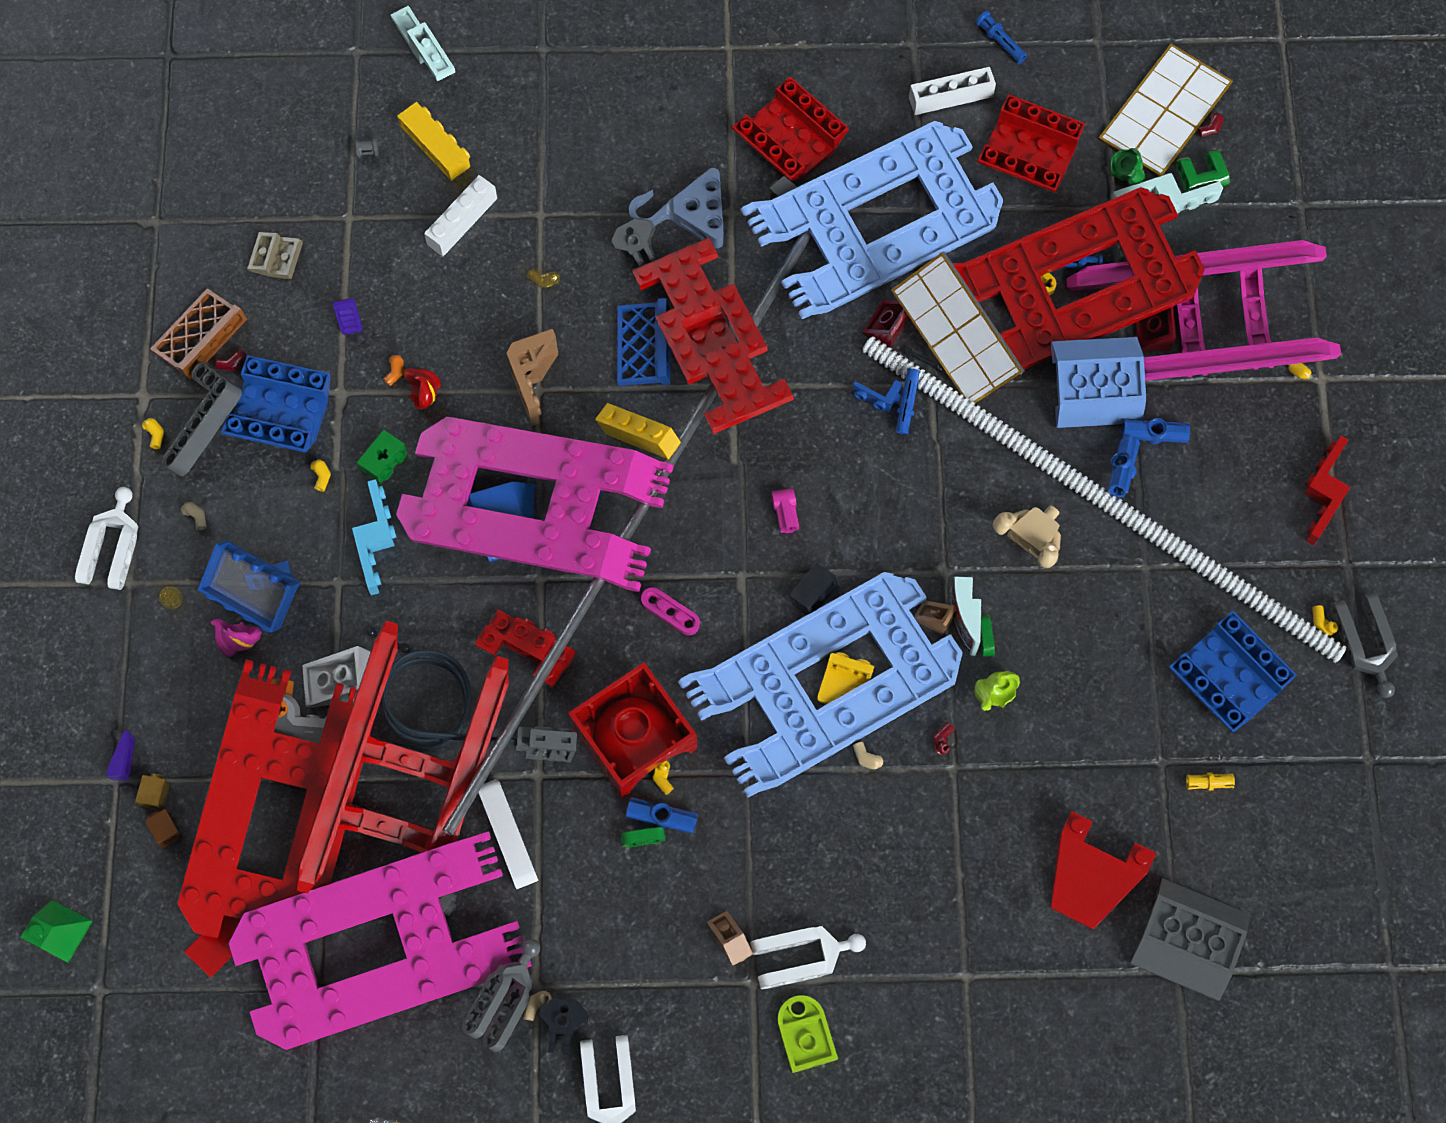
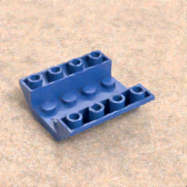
M247 355L241 372L244 380L241 389L242 394L236 404L234 413L227 416L221 433L306 453L316 442L328 405L330 373Z
M1233 610L1190 651L1182 654L1168 667L1232 734L1246 724L1297 676Z

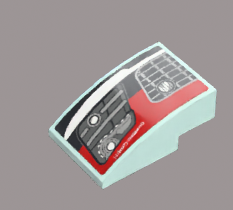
M954 577L950 590L951 605L956 607L953 618L965 648L971 656H975L980 644L981 599H972V577Z

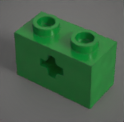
M383 430L357 461L359 470L371 479H376L377 483L381 485L384 480L390 478L394 467L402 463L406 458L407 450L405 444Z

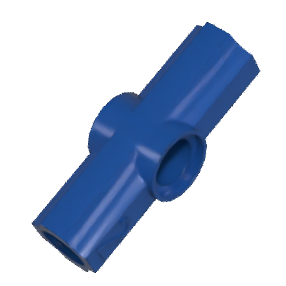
M1154 418L1151 421L1124 419L1122 437L1131 435L1134 438H1138V440H1144L1150 444H1158L1160 442L1188 443L1190 426L1189 423L1165 422L1160 418ZM1151 429L1159 430L1160 434L1154 433Z
M1131 435L1123 436L1119 442L1117 454L1111 459L1113 470L1108 492L1117 498L1125 497V494L1128 493L1131 479L1137 473L1135 461L1140 442L1138 438H1134Z
M632 797L626 813V818L690 834L694 832L698 817L696 813L672 808L665 803L656 804ZM664 811L668 814V817L665 820H659L656 818V814Z

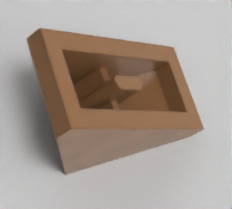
M924 601L914 615V618L920 624L943 636L954 618L956 607Z

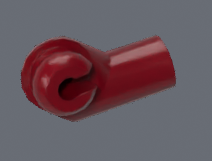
M1212 113L1209 125L1198 128L1200 138L1217 134L1220 131L1224 122L1222 114Z
M236 351L228 360L217 359L216 369L238 370L245 363L247 357L245 351Z

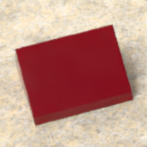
M883 300L862 333L868 338L875 337L876 341L880 340L881 344H886V348H891L910 318L898 300Z
M1173 307L1135 322L1136 337L1142 351L1171 349L1176 338Z

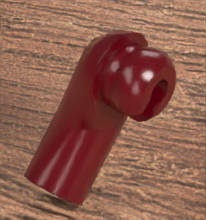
M946 722L933 735L934 749L940 755L947 754L950 751L947 737L955 728L949 722Z

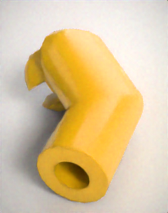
M1288 364L1289 371L1296 377L1308 379L1311 376V370L1304 364Z
M148 418L143 421L142 427L152 435L150 447L160 449L164 430L155 419Z
M318 459L311 463L310 468L318 476L314 488L324 492L331 473L326 463Z
M667 760L654 768L653 781L665 795L674 789L667 780L670 763Z

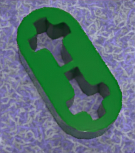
M981 615L980 648L983 657L995 655L994 638L989 615Z
M661 827L621 834L623 847L650 845L666 840L664 828Z

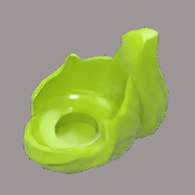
M1004 671L995 672L987 679L978 680L974 687V694L976 699L982 703L981 708L984 711L990 710L992 705L1003 708L1007 703L1011 702L1016 697V689L1020 684L1019 676L1013 672Z

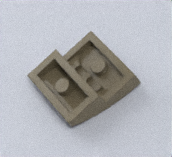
M259 232L247 269L261 275L292 279L303 242L299 238L280 237L278 233Z

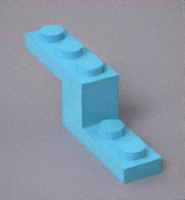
M376 479L368 481V486L378 521L352 528L365 580L371 595L378 594V585H382L379 573H374L373 565H376L373 552L395 546L393 538H397L394 526H389L388 519L391 518L388 505L384 506L382 499L386 498L383 486H378Z

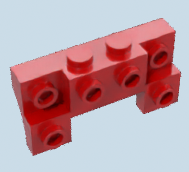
M498 610L490 624L485 626L474 645L495 657L504 644L507 648L539 664L533 674L534 678L554 645L556 638L551 631L544 628L542 630L536 628L535 624L526 618L521 620L516 617L515 619ZM568 646L564 648L544 683L548 684L551 688L554 687L576 656L575 650Z

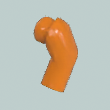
M392 355L389 358L391 372L383 378L388 386L394 384L404 374V360L399 355Z

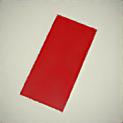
M224 915L218 938L201 934L184 952L210 978L232 957L229 942L241 919Z

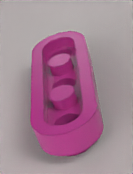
M651 587L642 593L641 602L643 607L682 634L693 635L699 630L700 619L697 614L664 592ZM655 598L657 600L653 604L649 603V599ZM673 610L675 613L674 615L669 616L667 615V611ZM691 622L693 626L687 628L685 624Z

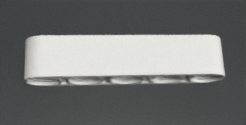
M498 778L484 783L479 790V795L516 889L538 881Z

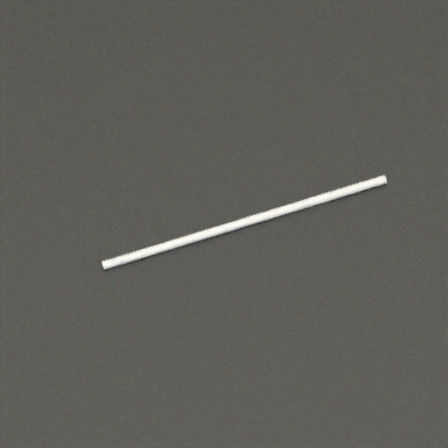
M873 336L867 340L863 347V353H868L869 357L873 356L874 360H879L880 364L884 363L886 368L890 367V371H896V375H901L902 379L906 378L907 368L920 370L918 365L914 366L913 362L909 363L907 358L903 359V355H897L898 352H893L890 347L886 348V344H881L880 340L876 341V338ZM924 369L920 370L917 385L919 390L923 389L924 393L928 392L930 397L934 396V400H940V404H946L945 407H950L951 411L957 412V415L961 414L962 418H967L969 423L973 422V425H978L980 430L984 429V433H990V436L996 437L997 441L1001 440V444H1007V448H1013V452H1019V456L1023 455L1025 460L1029 459L1030 463L1034 462L1036 467L1040 466L1041 470H1046L1048 475L1051 473L1053 478L1057 477L1059 482L1063 481V485H1069V489H1075L1076 493L1080 492V496H1086V500H1092V504H1098V508H1104L1103 511L1110 512V516L1114 515L1115 519H1121V523H1127V527H1133V531H1139L1138 534H1143L1145 539L1149 538L1151 543L1154 541L1156 546H1162V550H1168V554H1174L1173 557H1178L1180 562L1183 560L1186 566L1189 564L1191 569L1195 568L1197 570V573H1203V577H1209V581H1215L1214 584L1217 585L1218 583L1221 589L1224 587L1227 593L1230 591L1232 596L1236 595L1238 597V600H1244V604H1250V608H1256V612H1262L1261 615L1268 616L1267 619H1272L1274 624L1277 622L1279 627H1285V631H1291V635H1297V639H1303V643H1309V647H1315V651L1319 650L1322 655L1326 654L1327 658H1332L1334 663L1340 660L1346 651V646H1340V642H1334V638H1328V634H1322V630L1318 631L1315 626L1311 627L1309 622L1305 623L1303 618L1299 619L1297 614L1293 615L1291 610L1287 611L1286 607H1281L1279 602L1276 604L1273 598L1270 600L1267 594L1264 596L1261 590L1258 592L1256 587L1252 588L1250 586V583H1244V579H1238L1239 576L1232 575V571H1226V567L1222 568L1221 564H1215V560H1209V556H1203L1204 553L1197 552V548H1191V544L1187 545L1185 544L1186 541H1180V537H1174V533H1168L1169 530L1162 529V525L1158 526L1156 525L1157 522H1151V518H1145V514H1139L1140 511L1133 510L1134 507H1129L1127 502L1123 503L1122 499H1116V496L1110 495L1109 492L1105 491L1104 487L1100 488L1098 483L1095 485L1093 480L1089 481L1087 476L1083 477L1082 473H1077L1075 468L1072 470L1070 465L1066 466L1064 461L1060 462L1059 458H1054L1052 453L1049 455L1047 450L1043 451V447H1037V443H1031V439H1025L1026 436L1019 435L1020 432L1018 431L1014 432V428H1008L1009 425H1004L1002 420L998 421L997 417H992L991 413L987 414L985 409L981 410L979 405L975 406V403H970L968 398L964 399L962 394L958 395L957 391L953 392V388H947V384H941L942 381H937L935 376L931 377V374L925 373Z

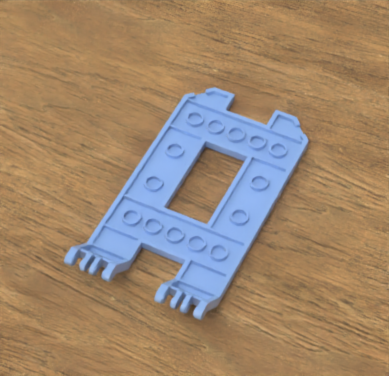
M933 121L773 200L752 202L740 209L743 216H748L752 212L758 213V216L750 218L747 222L750 227L756 225L752 228L754 234H758L762 230L768 231V234L758 238L760 246L771 242L787 241L809 230L828 263L813 272L794 274L781 281L784 288H789L793 284L798 285V289L792 290L788 294L790 299L803 295L792 302L794 306H800L804 302L809 304V307L799 311L798 314L801 319L811 315L827 313L928 263L940 252L948 253L995 229L1003 198L994 183L977 191L971 185L956 159L973 148L962 129L956 127L953 129L943 126V123ZM918 177L934 204L936 211L866 245L848 210Z
M883 572L716 667L690 673L678 681L681 688H686L692 683H697L699 686L686 693L688 699L702 694L691 701L693 707H697L706 701L710 704V706L698 712L697 715L700 720H704L711 715L731 711L755 698L774 728L776 734L759 744L737 749L724 757L729 765L742 758L745 763L733 769L732 773L734 776L750 770L737 779L739 784H743L751 778L756 780L757 783L744 789L747 797L783 784L955 685L963 652L951 634L932 645L909 611L926 601L927 598L915 579L893 576L891 573ZM870 633L892 668L816 710L795 677V674Z

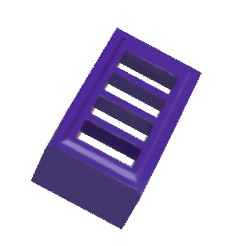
M354 298L333 302L341 333L346 335L361 332L363 330L361 318Z
M123 731L108 766L106 776L110 780H129L135 737L129 731Z

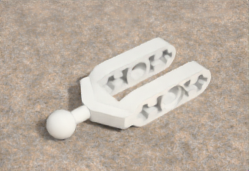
M120 487L116 490L115 498L117 504L115 509L93 517L76 569L75 580L77 583L90 584L103 543L106 526L122 529L108 576V587L117 590L123 588L139 527L124 513L125 505L132 499V491L129 488Z
M822 926L754 940L750 942L753 955L820 941L824 957L822 962L761 975L758 977L760 989H769L831 974L840 951L850 949L854 952H860L865 948L866 940L860 934H853L848 940L838 942Z
M628 1035L616 1036L623 1107L608 1109L599 1108L592 1039L580 1041L587 1114L589 1118L599 1123H622L636 1112Z

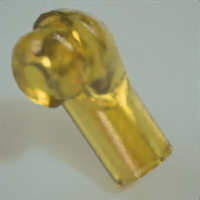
M531 269L527 275L529 279L541 288L556 285L560 280L557 272L540 274L535 269Z

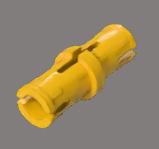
M1207 772V774L1186 775V787L1188 790L1207 789L1208 791H1213L1214 788H1234L1235 785L1233 773L1213 774L1212 772Z

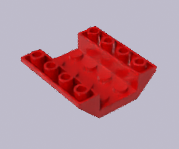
M790 76L776 88L775 98L752 118L747 114L732 126V130L787 179L794 181L806 178L832 155L848 132L849 127Z
M1008 94L1000 111L998 122L988 143L985 144L977 163L1056 192L1073 157L1085 123Z

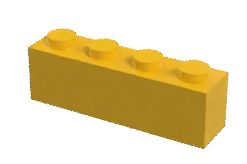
M415 102L397 115L399 126L450 181L470 168L469 153L465 148H460L457 145V141L451 134L447 135L438 120L434 121L431 118V114L425 106L421 107Z
M609 403L605 405L595 419L606 435L666 459H670L681 443L671 427Z

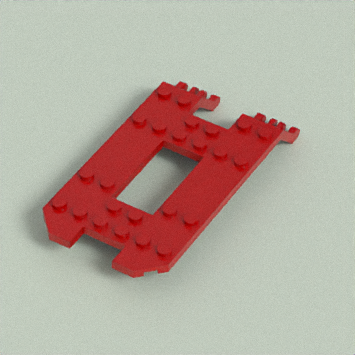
M1142 187L970 261L952 263L978 302L1001 294L1015 327L1000 333V335L1024 370L1052 358L1051 342L1098 339L1192 299L1204 273V266L1196 250L1175 258L1159 226L1178 218V213L1170 197L1164 194L1158 195L1149 192L1148 189ZM1119 243L1134 276L1055 309L1041 276Z
M246 659L233 699L177 903L194 933L218 938L224 915L241 919L246 912L303 893L296 889L298 867L337 753V748L342 738V733L353 706L352 703L357 687L352 686L350 688L347 703L339 701L344 685L336 682L320 743L275 733L274 730L289 683L291 670H283L281 683L276 685L272 684L277 669L275 666L270 667L267 681L264 682L262 680L267 664H260L259 675L256 680L249 678L254 662ZM363 761L359 763L346 802L348 804H352ZM261 778L307 789L283 880L237 869ZM337 829L323 874L311 890L331 884L344 829Z

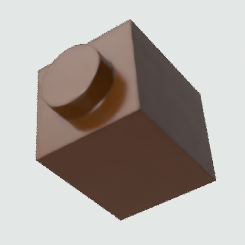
M166 809L154 811L149 815L150 818L145 820L154 839L162 849L183 837L171 814Z

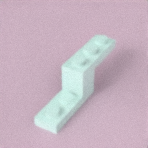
M409 6L391 14V19L419 63L425 62L437 81L455 73L454 66L426 23L420 24Z
M1172 173L1114 191L1112 199L1142 187L1148 189L1149 192L1169 196L1177 213L1185 209H1195L1200 204L1206 202L1213 203L1217 201L1223 187L1219 181L1181 194Z

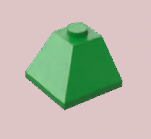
M51 900L32 917L20 938L69 963L93 921Z

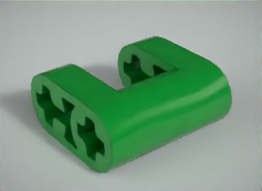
M1218 149L1206 152L1205 159L1209 171L1196 174L1189 157L1177 159V171L1186 192L1219 181L1222 187L1229 185V173Z

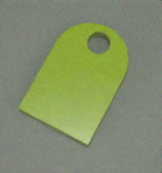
M803 995L788 999L779 1010L778 1027L792 1073L838 1060L821 1005L813 998ZM795 1002H800L805 1007V1011L801 1015H796L791 1010V1006Z

